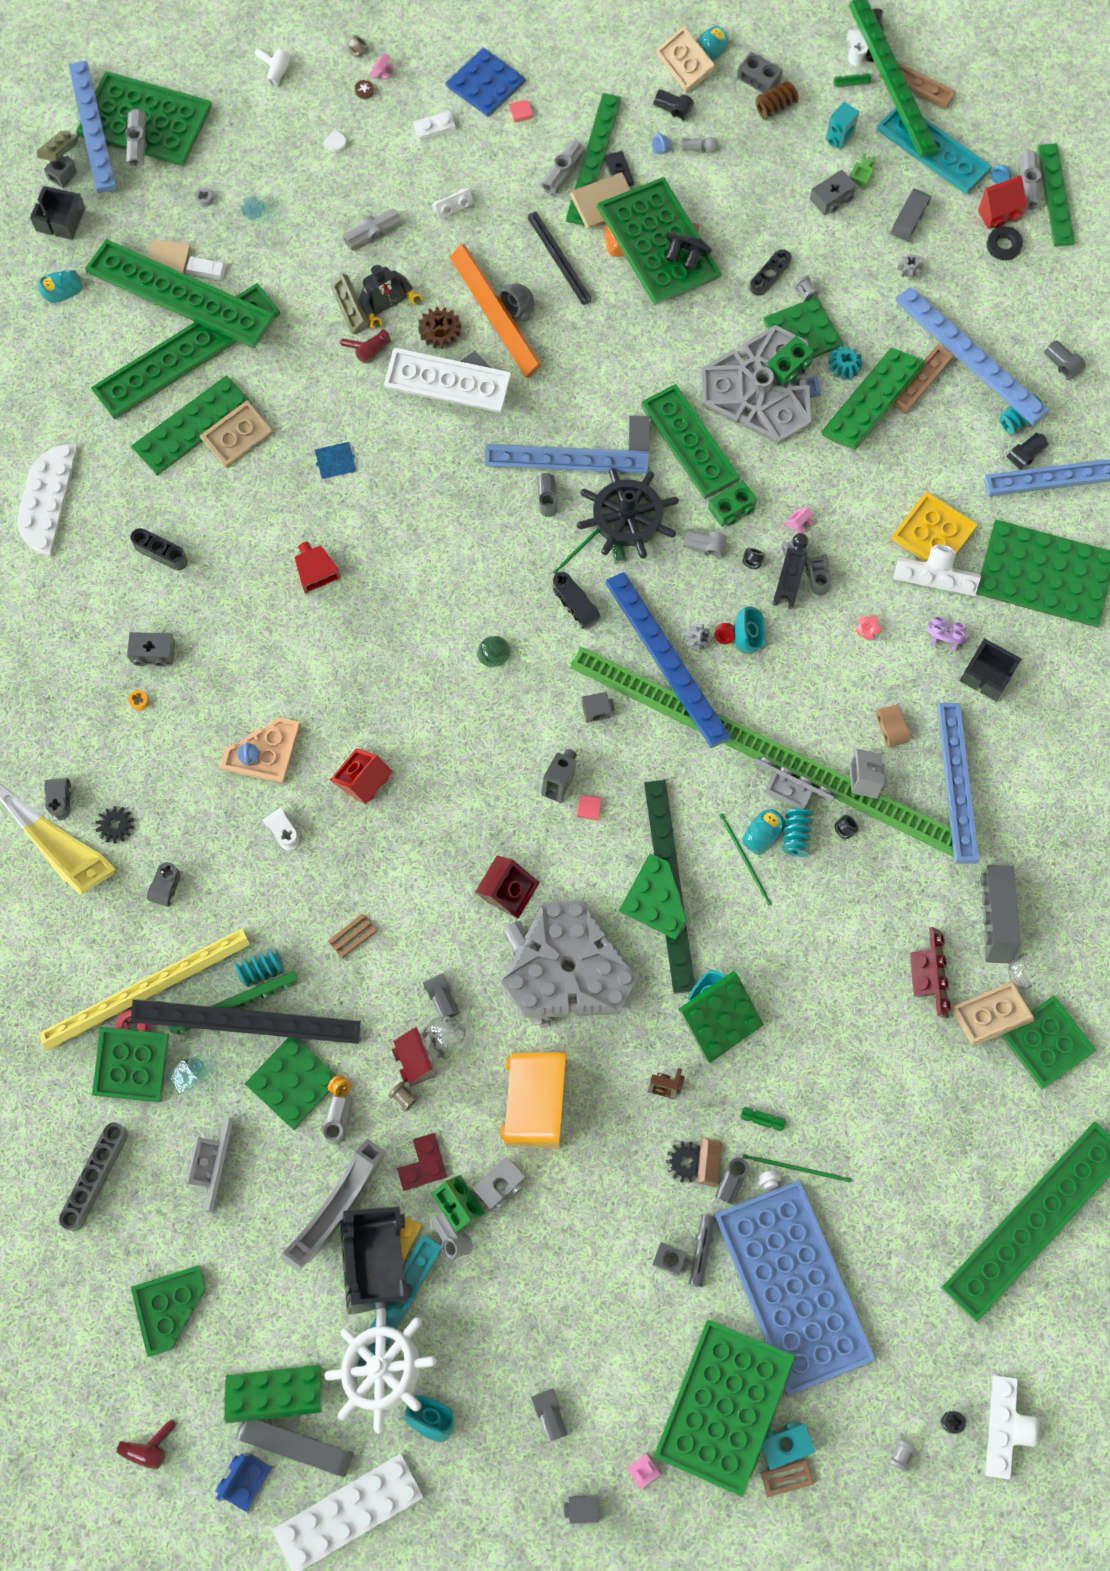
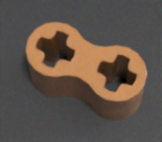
M898 704L876 710V717L888 748L910 742L909 731Z

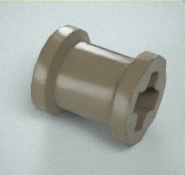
M400 1082L392 1089L388 1096L391 1099L394 1098L402 1106V1110L406 1112L418 1100V1096L409 1092L404 1087L405 1084Z

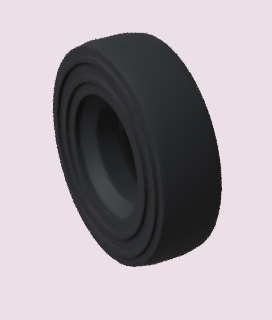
M1000 226L989 234L986 246L988 252L994 258L1004 261L1011 260L1019 255L1023 246V239L1016 229ZM1001 238L1009 239L1012 247L1009 249L1000 248L997 241Z

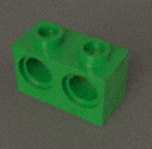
M796 335L767 362V368L773 372L774 378L782 386H785L788 382L792 383L802 369L805 370L812 364L814 351ZM800 353L803 357L797 358L794 354ZM787 367L789 370L782 371L779 368Z
M742 480L710 499L708 510L721 527L726 524L730 526L741 515H749L755 510L757 498ZM738 499H744L746 502H740ZM721 509H727L729 512H722Z
M461 1175L446 1180L431 1193L456 1233L472 1226L486 1214Z

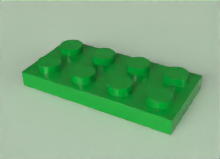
M320 1364L225 1375L224 1421L226 1424L322 1413V1371Z

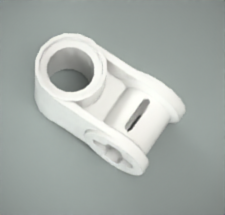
M848 30L847 41L849 43L847 48L849 62L854 66H861L866 59L867 44L860 30Z
M281 808L262 820L266 828L268 827L271 835L276 838L283 849L291 851L298 847L299 837ZM289 836L292 839L288 841L285 837Z

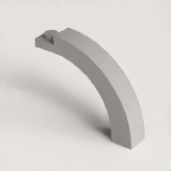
M366 1139L355 1151L344 1174L322 1207L304 1230L282 1253L280 1257L282 1261L297 1272H300L307 1263L313 1260L339 1227L343 1211L351 1210L380 1165L386 1151L369 1139Z

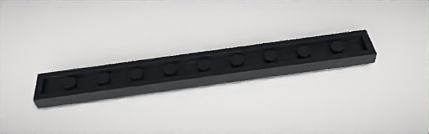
M133 999L130 1019L132 1023L354 1044L359 1043L361 1025L359 1020Z

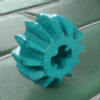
M849 345L846 349L840 346L838 350H833L828 360V365H830L829 372H834V378L841 375L842 381L845 379V376L851 380L853 375L857 376L862 368L861 354H857V349L850 350Z

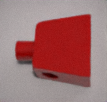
M308 541L298 546L301 554L294 558L305 594L341 578L338 567L322 546L312 549Z

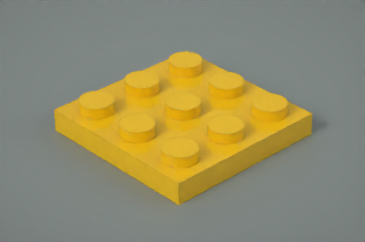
M926 491L892 535L891 540L924 562H927L931 548L935 545L949 546L955 550L957 555L978 524Z

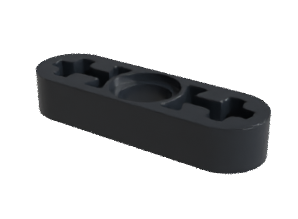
M784 249L776 251L753 277L750 283V291L754 295H764L789 267L791 262L790 252ZM785 257L786 259L782 260L778 266L777 263L779 261V258ZM767 270H773L775 271L776 275L767 276L765 272ZM763 278V280L765 281L763 282L762 287L756 288L755 286L759 285L762 282Z

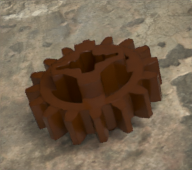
M436 307V311L428 309L429 314L423 313L422 319L419 320L418 331L421 340H425L427 346L432 343L434 349L437 345L444 349V344L451 347V341L457 342V336H461L459 316H454L453 310L447 312L446 307L443 310H439V307Z

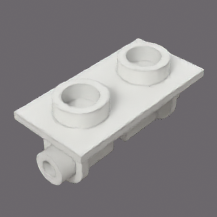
M470 188L460 189L459 192L450 195L448 198L434 201L435 204H432L434 212H437L440 220L473 205Z

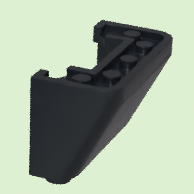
M400 1206L343 1211L340 1233L348 1315L407 1304L408 1298H412L411 1284H407L403 1273L400 1233L401 1228H405V1216L400 1214Z

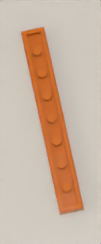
M460 244L449 257L524 376L527 378L532 376L542 363L466 245Z

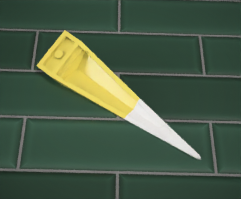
M0 785V800L63 881L65 883L68 882L79 895L84 894L115 874L116 869L102 854L55 826Z

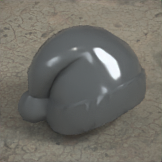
M519 283L503 286L499 291V298L513 319L520 317L522 321H528L535 304L531 290Z

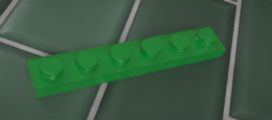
M1038 144L1037 151L1054 246L1074 245L1075 240L1058 144Z
M295 970L211 1006L231 1008L240 1004L241 1008L254 1003L253 998L261 995L263 999L275 994L273 990L282 987L285 990L294 986V981L298 980ZM168 1026L171 1033L177 1031V1034H181L190 1030V1028Z

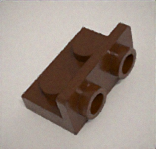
M682 1068L677 1069L674 1080L664 1073L652 1074L648 1092L674 1099L675 1094H680L685 1076L681 1075Z

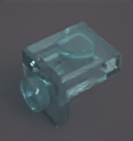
M195 1056L184 1059L167 1075V1078L177 1092L182 1094L198 1079L206 1077L208 1072L203 1062Z

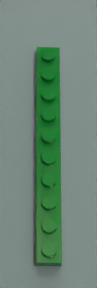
M851 0L848 6L919 158L936 156L939 151L869 1Z

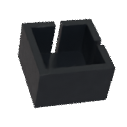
M43 185L37 199L38 203L35 204L30 216L35 231L49 235L55 233L57 237L73 240L85 211L81 195Z
M984 638L959 681L974 690H977L978 687L981 688L980 693L997 702L1022 658Z

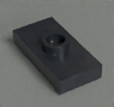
M623 151L604 155L610 176L622 172L628 186L634 185V179Z

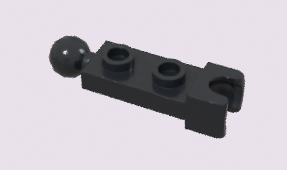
M803 533L794 535L792 539L794 549H787L773 605H777L781 598H787L789 601L788 608L793 609L808 555V553L802 552V549L807 547L809 543L808 537Z

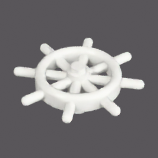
M386 1308L377 1310L376 1327L364 1331L358 1337L348 1328L341 1330V1336L350 1344L343 1359L342 1369L331 1370L325 1373V1379L328 1381L342 1379L343 1388L349 1397V1401L338 1413L340 1420H346L355 1407L359 1406L374 1412V1431L380 1434L384 1429V1412L398 1407L404 1401L413 1411H418L421 1408L420 1402L411 1393L417 1383L420 1368L433 1367L437 1361L435 1357L419 1358L417 1348L410 1339L422 1324L420 1318H414L407 1328L401 1332L386 1326ZM385 1340H396L385 1354ZM374 1342H376V1356L367 1349ZM403 1350L405 1360L392 1362L398 1353ZM360 1357L367 1362L366 1366L357 1367ZM368 1376L358 1388L356 1377ZM385 1383L394 1390L386 1397H384ZM375 1384V1399L369 1400L365 1395Z

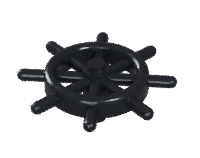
M611 468L609 475L612 483L605 486L598 494L587 489L580 491L581 496L594 502L593 518L579 521L577 528L582 530L596 526L598 532L607 540L601 549L602 555H608L613 545L616 544L620 546H636L639 557L645 559L647 552L644 543L653 538L657 532L671 538L676 536L675 530L662 525L663 508L677 505L679 499L677 497L660 499L656 491L649 486L654 478L652 471L647 472L643 481L640 482L627 479L620 480L617 470ZM617 494L620 505L609 500V498ZM642 497L649 501L648 504L638 506ZM604 506L615 512L602 515V507ZM654 511L653 520L641 515L646 512ZM619 520L614 529L607 525L608 522ZM636 522L641 523L647 527L644 530L639 531ZM625 525H628L631 533L621 532Z

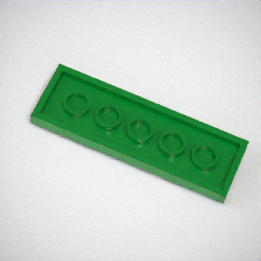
M891 347L821 431L822 435L856 450L925 367V361Z
M226 375L131 445V447L157 476L202 443L201 434L248 400L251 404L252 402Z
M676 384L641 402L642 408L650 416V420L704 499L740 480V476Z

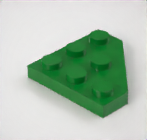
M649 853L619 911L678 941L688 921L682 907L677 884L673 877L672 867L669 862Z
M200 1265L130 1287L147 1357L170 1351L175 1346L206 1290Z

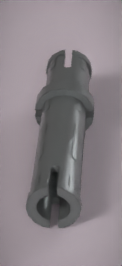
M701 1214L698 1235H695L697 1242L688 1285L703 1288L710 1243H713L714 1240L712 1232L716 1219L715 1216Z

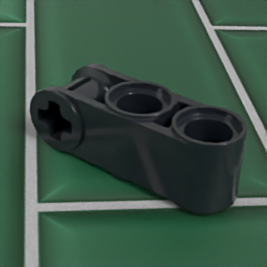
M558 572L554 575V593L560 599L563 606H567L569 609L567 611L572 614L575 621H579L582 629H585L601 618L596 606L590 602L584 591L578 587L568 573Z

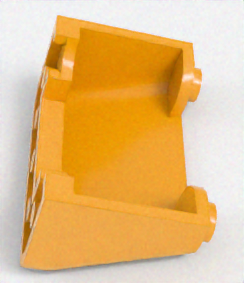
M512 1053L511 1057H507L506 1070L510 1071L506 1124L501 1125L500 1139H504V1145L559 1149L566 1053Z

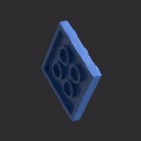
M483 47L445 84L447 88L489 117L526 82V78Z

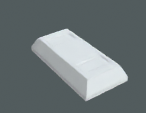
M190 257L184 274L222 281L227 264Z

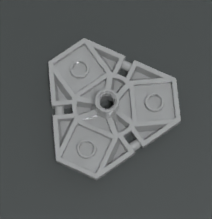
M774 325L743 343L741 350L736 351V349H733L702 367V406L736 423L739 421L744 424V427L778 444L810 426V385H807L809 381V367L805 370L802 369L798 373V377L792 382L799 383V386H792L790 382L782 386L774 378L773 372L767 368V362L796 335ZM799 337L805 344L808 345L807 340ZM800 353L794 354L797 358L803 357ZM746 356L748 360L744 362L742 358ZM787 367L779 368L782 371L789 370ZM764 379L768 382L763 384L758 381ZM744 411L750 413L748 417L743 415Z
M585 901L543 902L524 938L525 943L518 949L501 985L524 1018L568 1016L569 1012H576L577 1016L612 1015L621 1013L638 975L616 947V944L609 941L607 938L608 933L603 929L598 919L595 918ZM599 942L603 946L600 949L596 947V944H598ZM533 945L540 948L538 952L533 950ZM562 966H570L573 971H565ZM568 998H575L576 1003H568Z

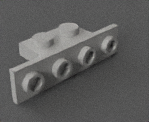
M761 757L760 760L755 758L754 763L774 772L764 792L798 809H805L813 792L833 801L834 797L831 796V790L823 786L817 789L811 786V780L802 776L800 779L791 776L792 771L782 766L778 770L772 767L774 762L764 757Z
M223 1119L218 1141L196 1137L185 1183L207 1188L202 1210L205 1212H213V1209L217 1207L219 1202L217 1191L224 1179V1171L222 1169L224 1162L227 1161L229 1156V1148L227 1146L229 1139L234 1134L235 1127L232 1125L234 1119Z

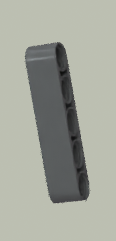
M115 1122L109 1123L103 1129L60 1213L59 1224L64 1229L78 1231L84 1225L127 1140L128 1132L120 1124ZM120 1129V1136L116 1140H112L111 1133L113 1130ZM104 1150H109V1158L101 1161V1153ZM98 1171V1179L91 1183L89 1180L90 1174ZM86 1192L88 1195L87 1201L79 1204V1196ZM75 1214L77 1220L74 1225L69 1226L67 1223L68 1217Z
M262 1420L241 1422L235 1439L341 1477H346L354 1454L351 1451H345L334 1445L319 1442L314 1438L297 1434L294 1431L274 1426Z

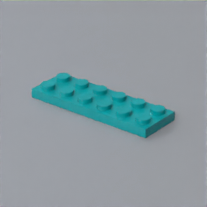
M896 107L877 125L876 130L966 195L991 170L992 166L926 118L924 120L939 150L936 156L919 158Z

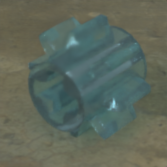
M257 196L243 199L244 204L240 205L242 215H247L248 219L259 218L262 216L261 211L266 210L263 200H258Z

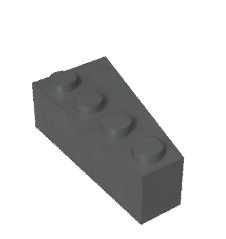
M987 864L985 872L981 873L980 884L984 886L982 905H984L985 962L1012 964L1021 945L1014 866Z

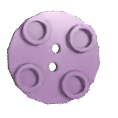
M939 616L934 617L933 621H930L927 625V630L932 635L930 645L935 646L938 638L952 643L951 651L955 652L958 644L965 643L968 640L967 626L960 622H948Z

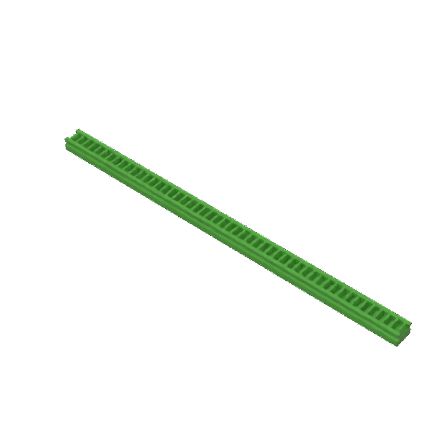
M580 646L576 657L571 662V669L699 731L675 692ZM716 713L730 735L729 741L723 744L753 759L760 760L761 757H764L774 762L772 767L780 770L782 766L792 771L791 776L800 779L801 776L812 781L811 786L817 789L823 786L831 790V796L834 799L954 857L950 827L880 793L877 799L853 794L850 778Z

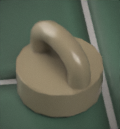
M353 35L349 40L348 49L350 54L357 58L365 53L368 45L360 36Z

